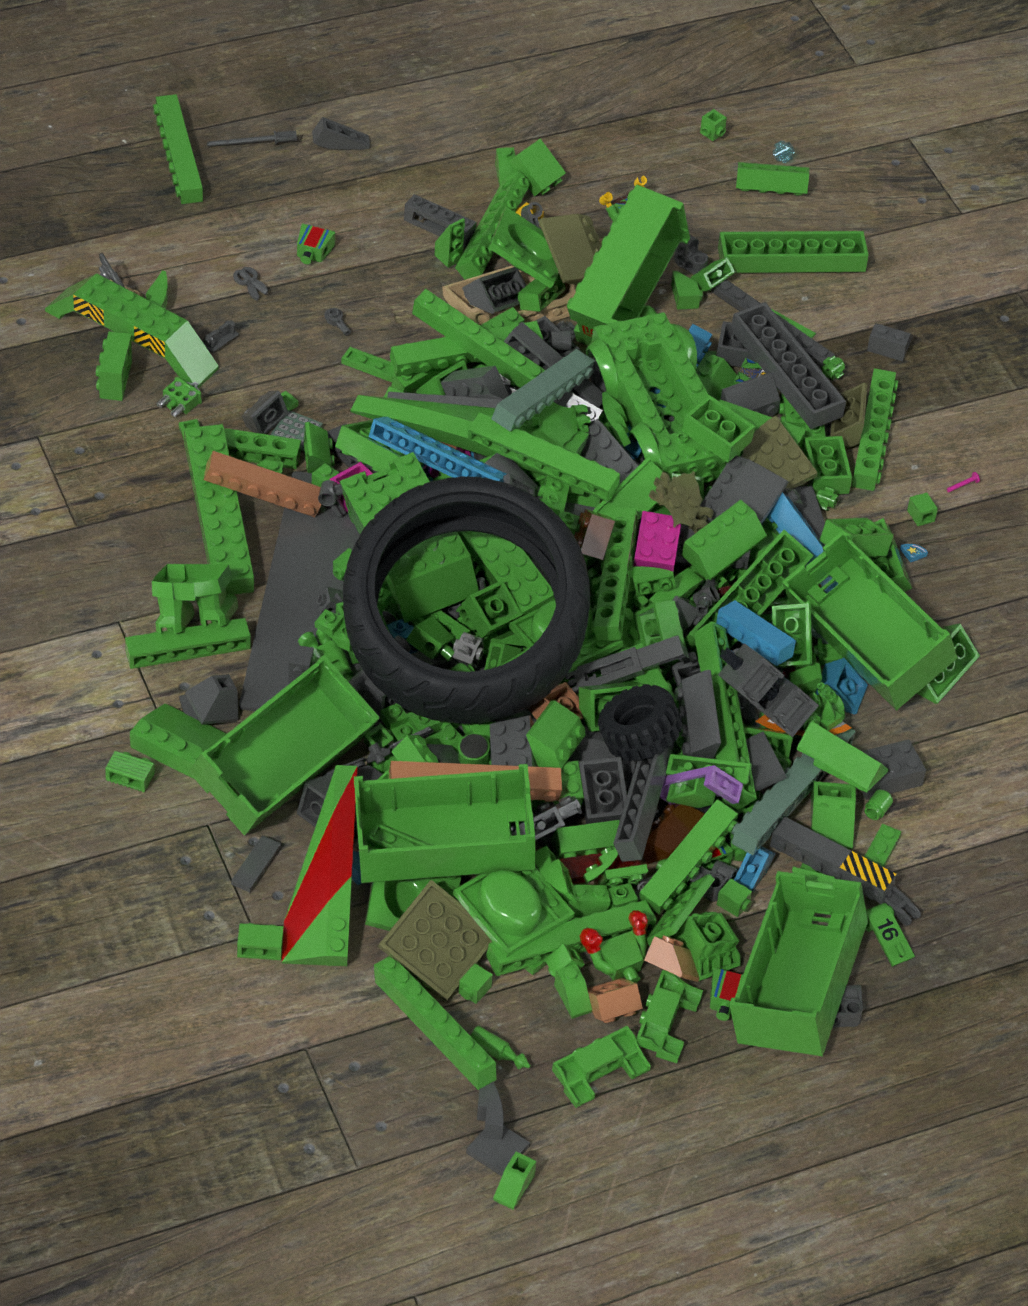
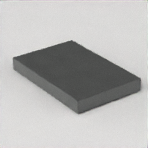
M764 732L746 739L749 760L752 764L751 771L755 792L787 778Z

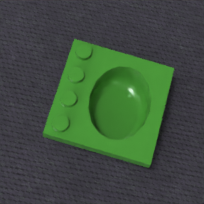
M506 207L501 214L488 248L503 257L518 270L531 275L551 288L555 283L558 269L543 231Z
M555 600L549 601L539 609L509 622L510 630L528 649L536 643L548 627L556 608ZM591 606L585 639L580 653L569 672L576 670L578 666L593 662L623 647L622 640H596L595 632L591 631V621L595 620L594 609Z
M536 867L535 870H497L480 874L456 888L453 892L456 899L506 958L569 921L575 914Z
M461 875L372 882L365 925L390 931L430 880L434 881L456 899L453 892L456 888L460 887Z

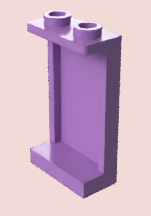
M715 765L665 776L660 798L668 802L666 799L670 784L704 777V786L715 792L716 797L721 796L730 803L736 804L739 803L743 783Z

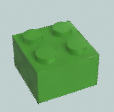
M503 580L470 595L462 603L464 610L482 639L509 626V622L522 616Z

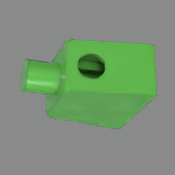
M433 616L417 624L406 639L409 644L430 659L442 655L446 660L450 661L454 655L453 649L449 646L454 639L453 636Z

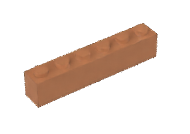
M212 451L207 461L203 479L205 481L312 517L317 515L322 505L318 501L321 488L319 486L216 451Z

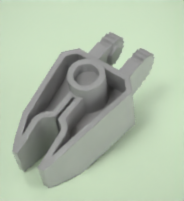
M463 632L460 640L456 639L454 643L453 658L458 662L477 668L479 660L484 653L483 639Z

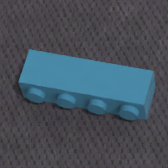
M735 600L719 609L716 624L724 627L726 633L741 643H745L774 665L778 666L793 657L796 640Z

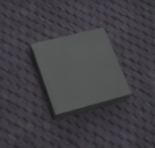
M503 1125L502 1140L484 1138V1129L469 1145L466 1153L502 1176L515 1152L524 1154L530 1147V1142Z

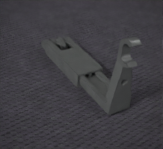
M677 635L640 649L633 647L578 666L577 670L569 672L565 678L572 679L567 684L570 687L576 685V687L571 689L575 693H579V687L620 683L645 674L644 670L676 659L685 662V664L692 662L693 666L699 665L695 652L688 653L682 640ZM601 670L602 676L597 677L596 674H593V676L588 677V674Z

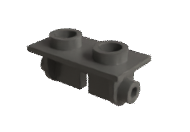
M232 320L225 321L218 330L216 329L210 334L205 335L202 342L208 351L214 353L239 335L234 330L235 323Z

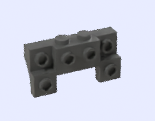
M575 796L563 797L558 801L559 804L557 805L553 802H544L537 806V810L533 811L535 840L564 826V819L576 813H582L581 806ZM524 821L519 822L520 835H526ZM511 825L512 836L517 835L516 826L513 827V825Z

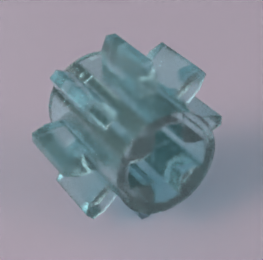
M783 140L774 144L776 149L773 150V155L778 162L782 160L783 163H786L793 159L791 155L795 151L790 142L785 143Z

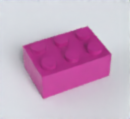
M642 511L633 567H655L673 571L681 524L676 525L674 528V521L671 515Z

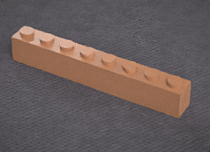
M391 761L389 779L517 770L519 766ZM528 766L531 801H559L562 792L561 768Z

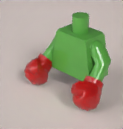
M633 910L628 917L633 931L603 942L602 936L595 929L585 928L581 931L579 935L580 941L587 953L590 954L593 965L597 970L609 975L612 980L624 977L635 983L640 980L637 972L641 970L647 948L645 934L647 933L648 918L645 913Z

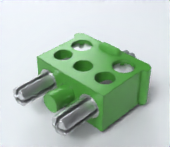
M175 377V380L163 390V398L156 403L157 406L161 408L168 402L167 407L170 410L175 407L171 411L173 417H176L181 412L188 414L198 404H202L201 391L197 387L198 383L185 382L179 377Z

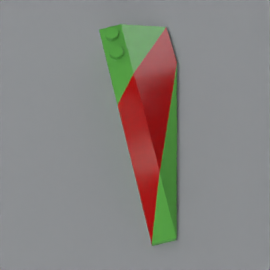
M336 765L284 920L282 964L347 966L356 803L354 776H357V766Z

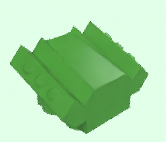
M694 913L687 917L674 935L670 936V938L684 942L683 947L691 951L699 975V981L711 977L714 967L728 971L740 966V953L736 948L739 940L722 913Z

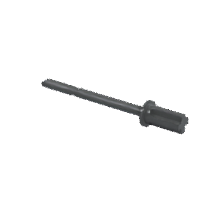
M296 130L274 131V135L209 141L207 146L275 141V145L280 142L297 141Z

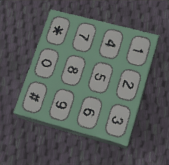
M288 410L289 414L278 423L271 435L301 440V451L304 452L305 422H310L320 428H323V423Z

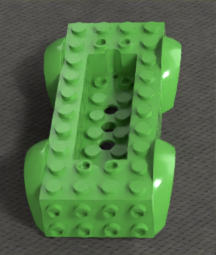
M664 312L594 327L592 341L586 348V355L590 358H595L600 369V376L605 384L606 392L622 406L632 428L629 431L628 437L630 440L633 437L636 438L643 453V460L649 457L659 469L668 475L672 473L690 474L694 471L695 476L704 477V483L717 480L727 462L682 432L685 415L708 396L696 373L697 350L691 333L680 325L670 323ZM656 387L660 390V393L654 394L649 389ZM661 404V405H664V406H666V407H665V408H662V407L657 406V405ZM671 415L674 417V421L669 422L664 419V416Z

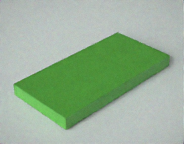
M707 874L688 884L684 892L676 896L670 909L665 911L646 937V943L650 946L654 936L662 938L663 935L668 937L674 935L715 879L710 874Z

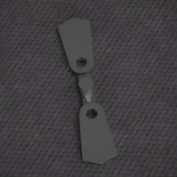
M429 726L412 735H420L426 739L430 733L434 732V729ZM402 740L395 742L388 749L381 748L379 743H375L368 747L370 754L367 759L363 757L345 765L357 766L359 768L365 766L364 762L370 764L374 761L379 765L386 761L384 757L390 755V751ZM335 769L326 772L323 776L333 774Z

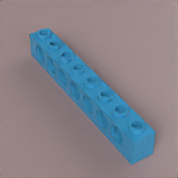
M389 417L373 419L369 433L370 438L405 455L414 452L419 462L450 477H482L504 482L503 476L506 473Z

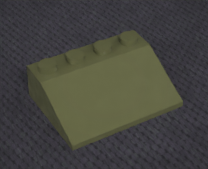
M582 214L539 219V224L562 282L578 285L579 282L583 281L587 267L592 265L595 253L602 247L590 216Z

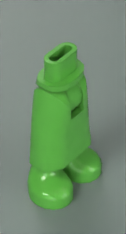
M317 629L316 637L313 632H306L299 638L298 643L300 646L314 647V663L325 655L347 681L353 678V672L342 648L338 647L335 641L331 640L332 638L326 633Z

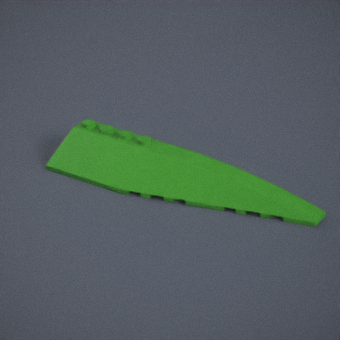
M358 395L351 408L352 413L370 419L389 417L435 440L487 457L496 454L489 449L468 441V429L478 413L493 416L495 408ZM523 424L519 428L516 427L519 430L527 431L535 437L543 438L551 444L560 446L559 443L540 431L539 425H535L530 429L524 428ZM577 430V433L572 436L571 440L564 443L563 448L581 455L589 433ZM514 461L521 468L543 474L539 471H536L530 467H527L523 464Z

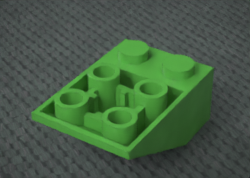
M814 781L811 793V830L849 850L853 849L856 787L851 784Z

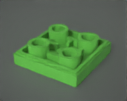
M647 864L605 870L598 878V884L606 885L607 889L626 883L636 886L647 874Z

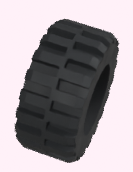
M643 684L641 687L637 685L633 686L632 689H625L621 691V694L613 696L612 700L604 705V709L601 710L598 719L599 730L610 753L615 757H621V760L624 759L630 762L635 760L638 762L643 761L645 758H654L653 756L656 754L660 755L664 752V749L670 748L673 745V741L677 740L682 729V717L672 695L666 689L657 685Z

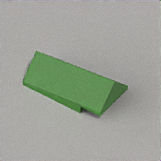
M813 721L810 722L797 746L798 751L814 758V766L866 793L888 772V768Z

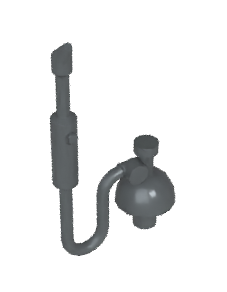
M100 253L99 259L102 263V266L99 267L100 275L108 280H113L114 283L125 288L117 272L112 269L104 254Z

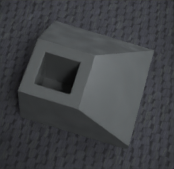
M229 674L210 676L186 691L185 694L201 725L237 722V688Z

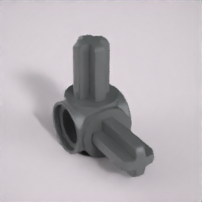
M332 480L324 481L321 484L318 501L324 506H330L338 517H342L346 513V509L340 501L341 495H343L341 484H337Z

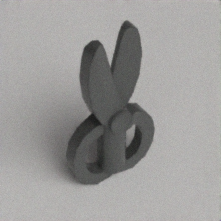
M244 267L233 273L234 281L242 286L247 285L248 293L254 300L257 301L259 299L257 290L265 295L268 294L266 285L257 280L258 274L255 269Z

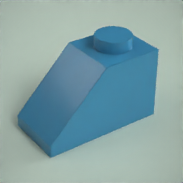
M762 846L754 855L747 852L734 881L746 886L753 892L767 873L776 853Z

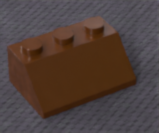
M672 803L666 805L662 809L663 813L655 817L652 822L643 854L647 864L669 858L704 816V813L691 806Z

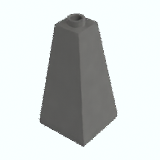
M370 765L357 768V776H363V781L377 780L383 775ZM333 774L307 780L304 784L297 815L314 827H316Z

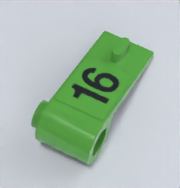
M882 903L866 910L868 923L865 930L868 932L874 931L892 967L915 957L894 917V911L890 905Z

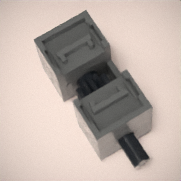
M745 643L736 654L728 647L721 651L722 654L719 657L727 664L718 676L791 737L796 734L819 706L801 689L786 679L765 658Z

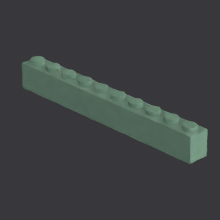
M851 728L846 732L836 734V736L852 745L856 731ZM802 753L801 757L795 759L792 767H788L785 770L787 778L775 783L771 790L768 789L763 795L762 800H758L755 803L752 811H748L744 815L742 822L734 826L732 830L734 835L732 844L754 855L772 835L783 818L788 817L810 793L814 781L819 782L827 772L813 765L814 758Z

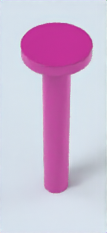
M973 472L972 477L948 487L947 492L949 493L973 481L976 483L980 482L979 475Z

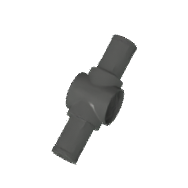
M707 579L701 590L693 594V600L697 605L695 612H698L699 616H705L712 604L720 600L716 589L718 584L717 582L715 583V579Z

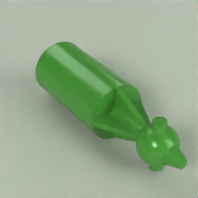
M477 1026L470 1036L487 1054L497 1060L514 1061L517 1069L531 1067L523 1053L516 1055L508 1042L486 1029Z

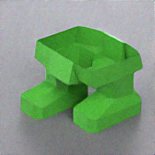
M167 564L152 580V596L157 597L160 615L155 622L156 632L162 633V628H167L168 631L173 630L174 634L182 632L194 616V606L190 601L195 600L199 607L201 625L207 626V620H211L212 623H218V626L226 625L238 609V598L232 593H226V586L232 580L229 564Z

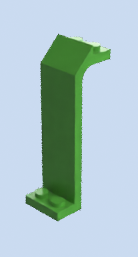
M647 457L620 483L609 502L603 500L593 511L611 517L613 508H636L640 522L642 511L650 512L658 504V502L649 497L651 490H656L654 480L656 477L660 479L663 471ZM580 524L577 525L575 532H578ZM582 554L588 571L597 564V558Z

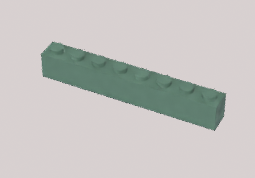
M574 350L499 402L491 419L510 432L516 427H521L526 420H531L536 413H540L546 406H550L554 400L560 399L566 392L569 393L574 386H579L585 378H590L594 371L592 367L595 361L581 351Z

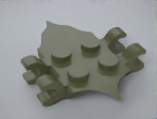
M694 471L690 474L684 473L678 477L674 476L671 480L665 472L661 473L660 479L658 477L655 478L654 485L656 490H651L649 497L669 510L673 517L674 528L678 524L689 525V529L697 533L701 528L709 524L706 522L707 516L712 518L714 512L708 507L700 506L702 498Z

